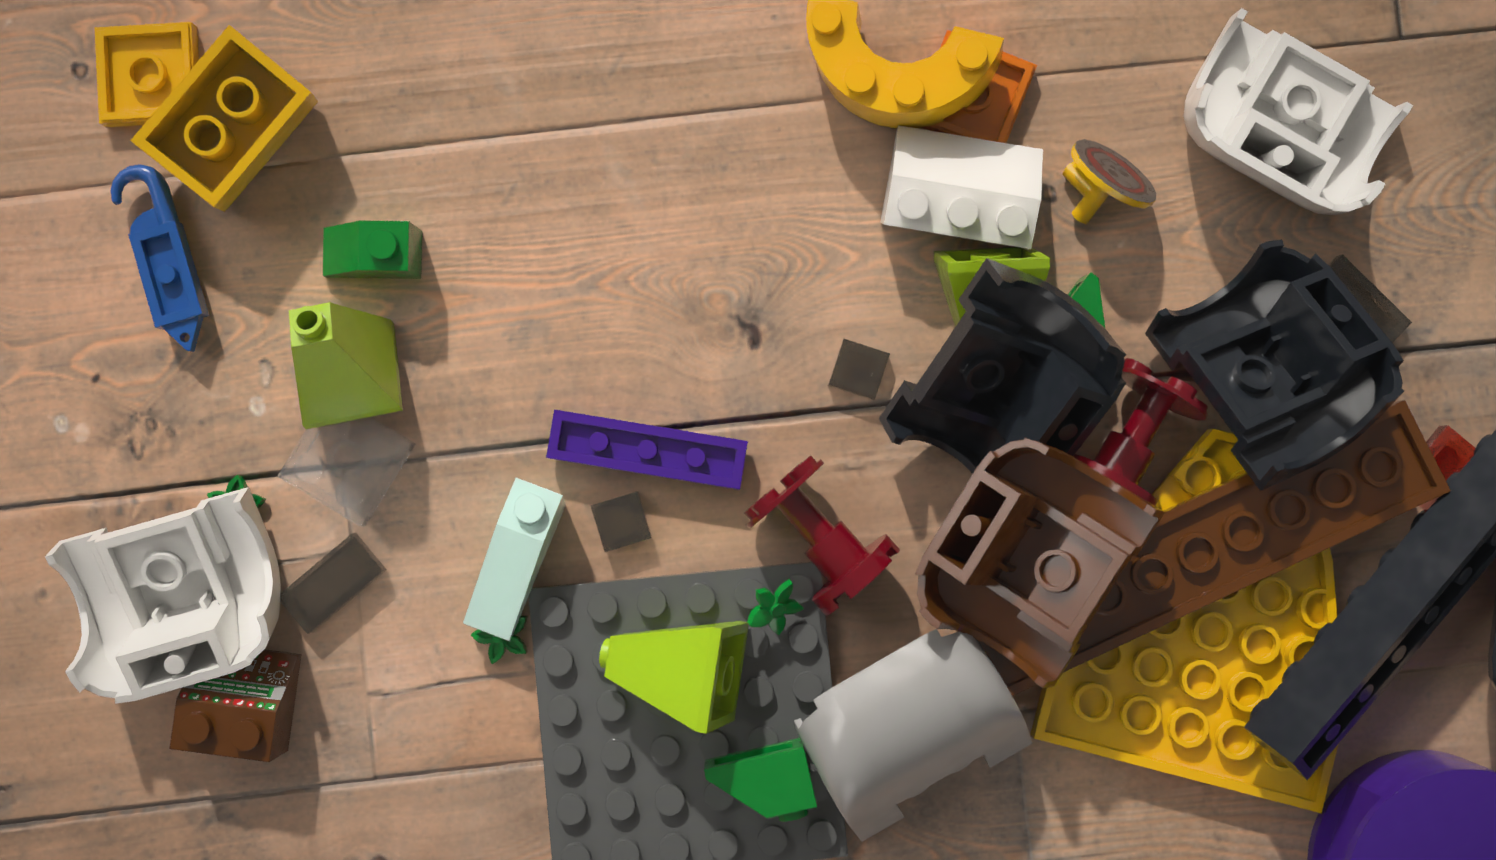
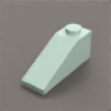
M519 478L515 479L496 524L463 624L504 640H511L566 506L563 495Z

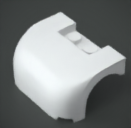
M1241 8L1228 20L1188 91L1183 115L1188 134L1199 147L1214 158L1293 203L1317 214L1339 215L1369 205L1385 186V183L1380 180L1367 183L1371 168L1382 147L1397 126L1408 115L1413 105L1408 102L1396 107L1390 105L1372 94L1375 87L1369 85L1370 80L1285 32L1279 34L1272 30L1265 34L1244 22L1243 19L1248 11Z
M249 487L201 500L196 508L113 532H108L107 528L59 541L45 556L48 565L58 571L69 585L76 600L81 620L82 637L80 647L75 659L65 672L79 693L86 689L98 696L115 698V704L137 701L234 673L251 665L252 661L266 648L279 618L281 581L278 562L270 537Z

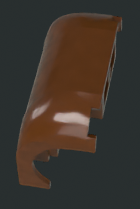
M1027 438L1011 441L994 452L990 451L977 466L923 554L915 575H918L917 595L921 606L919 612L936 629H950L969 634L1011 660L1040 687H1053L1082 644L1079 642L1080 637L1132 556H1138L1165 512L1101 472L1057 448Z

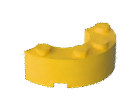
M808 0L806 25L810 47L818 71L829 88L830 93L839 103L856 116L880 126L897 128L900 125L921 128L944 121V118L956 113L963 107L967 108L984 92L993 79L1002 59L1004 38L954 26L946 44L931 57L913 63L890 62L874 54L862 40V20L858 2L850 0Z

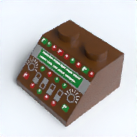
M264 649L252 661L251 665L243 669L182 687L176 699L169 749L271 762L287 752L289 749L302 654Z

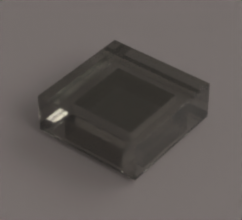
M843 339L828 386L875 400L890 353Z
M639 491L591 505L604 552L652 538Z

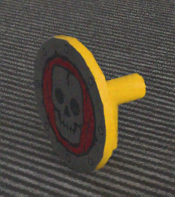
M1086 139L1076 141L1072 146L1071 156L1074 162L1064 169L1062 175L1084 196L1072 211V216L1077 221L1087 224L1109 195L1132 207L1143 209L1152 206L1156 201L1157 193L1147 177L1130 161L1111 148Z

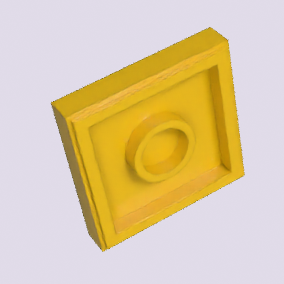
M192 22L94 27L99 124L105 127L145 124L198 62V30L196 25Z

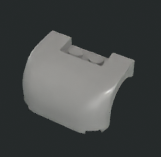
M937 629L917 638L830 688L813 700L818 709L807 717L804 722H802L801 718L794 720V728L829 794L850 828L862 842L904 818L898 806L899 803L921 794L930 785L949 774L964 769L973 760L983 756L991 768L1032 744L1026 722L1014 698L979 641L973 638V636L962 632L941 637Z

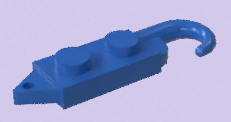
M142 164L128 166L121 170L114 178L110 190L111 200L115 205L121 204L123 189L131 181L141 180L148 186L154 208L143 212L134 220L128 236L155 328L165 330L185 350L194 352L203 318L209 316L183 223L179 222L170 187L164 176L150 166ZM187 334H189L190 336L188 342L185 341V336Z

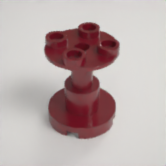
M1126 358L1122 378L1126 382L1125 385L1142 395L1122 432H1109L1094 460L1077 454L1073 457L1156 506L1158 500L1138 486L1155 456V453L1148 448L1169 410L1181 416L1200 421L1205 420L1208 416V406L1195 398L1198 391L1188 383L1175 377H1170L1167 383L1151 376L1153 371L1146 365L1134 359Z
M810 455L780 480L785 487L780 494L773 488L748 508L744 514L750 519L746 525L748 528H751L777 507L811 545L804 554L828 580L816 592L812 601L824 615H829L839 608V603L836 600L842 594L846 593L850 599L853 598L892 562L891 557L898 554L900 549L887 534L879 537L865 548L842 520L834 526L799 488L824 464L821 459L816 462Z

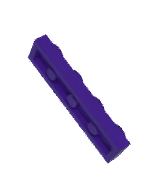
M554 409L546 458L740 490L748 441Z

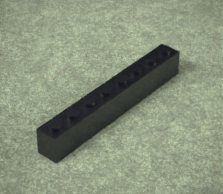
M1496 430L1492 435L1484 436L1477 444L1473 457L1460 472L1453 473L1446 480L1451 491L1439 496L1428 510H1422L1412 521L1409 533L1397 547H1392L1384 553L1379 561L1378 569L1365 585H1360L1351 592L1347 599L1346 607L1332 623H1327L1319 630L1314 639V645L1300 661L1293 662L1286 669L1282 677V683L1268 699L1261 700L1253 708L1250 720L1244 728L1262 747L1306 780L1318 769L1496 558Z

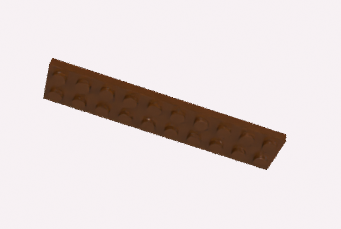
M1406 401L1394 402L1360 437L1337 454L1265 490L1260 491L1247 472L1164 510L1163 517L1138 556L1131 557L1080 637L1079 642L1082 644L1064 672L1450 492L1451 490ZM979 641L1012 696L1038 685L1011 660Z

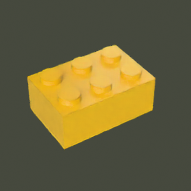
M228 25L130 141L211 206L225 212L314 108L318 100L306 87L232 26Z

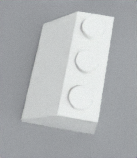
M898 125L880 222L889 226L1031 249L1041 203L1043 149Z

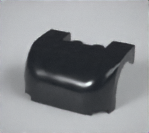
M1282 239L1260 244L1238 275L1209 298L1186 309L1172 311L1165 308L1158 311L1145 332L1148 339L1172 371L1185 367L1236 436L1238 441L1232 447L1231 452L1260 491L1302 473L1346 448L1373 425L1404 392L1399 369L1404 360L1394 344L1325 261L1316 253L1310 259L1294 249L1283 247Z
M986 258L959 298V302L966 310L965 314L919 382L915 384L904 380L879 417V420L892 443L901 445L908 440L929 443L959 460L972 474L990 451L994 452L1011 441L1024 440L1025 438L1057 448L1074 456L1123 390L1126 384L1122 378L1126 354L1108 331L1069 295L1042 279Z

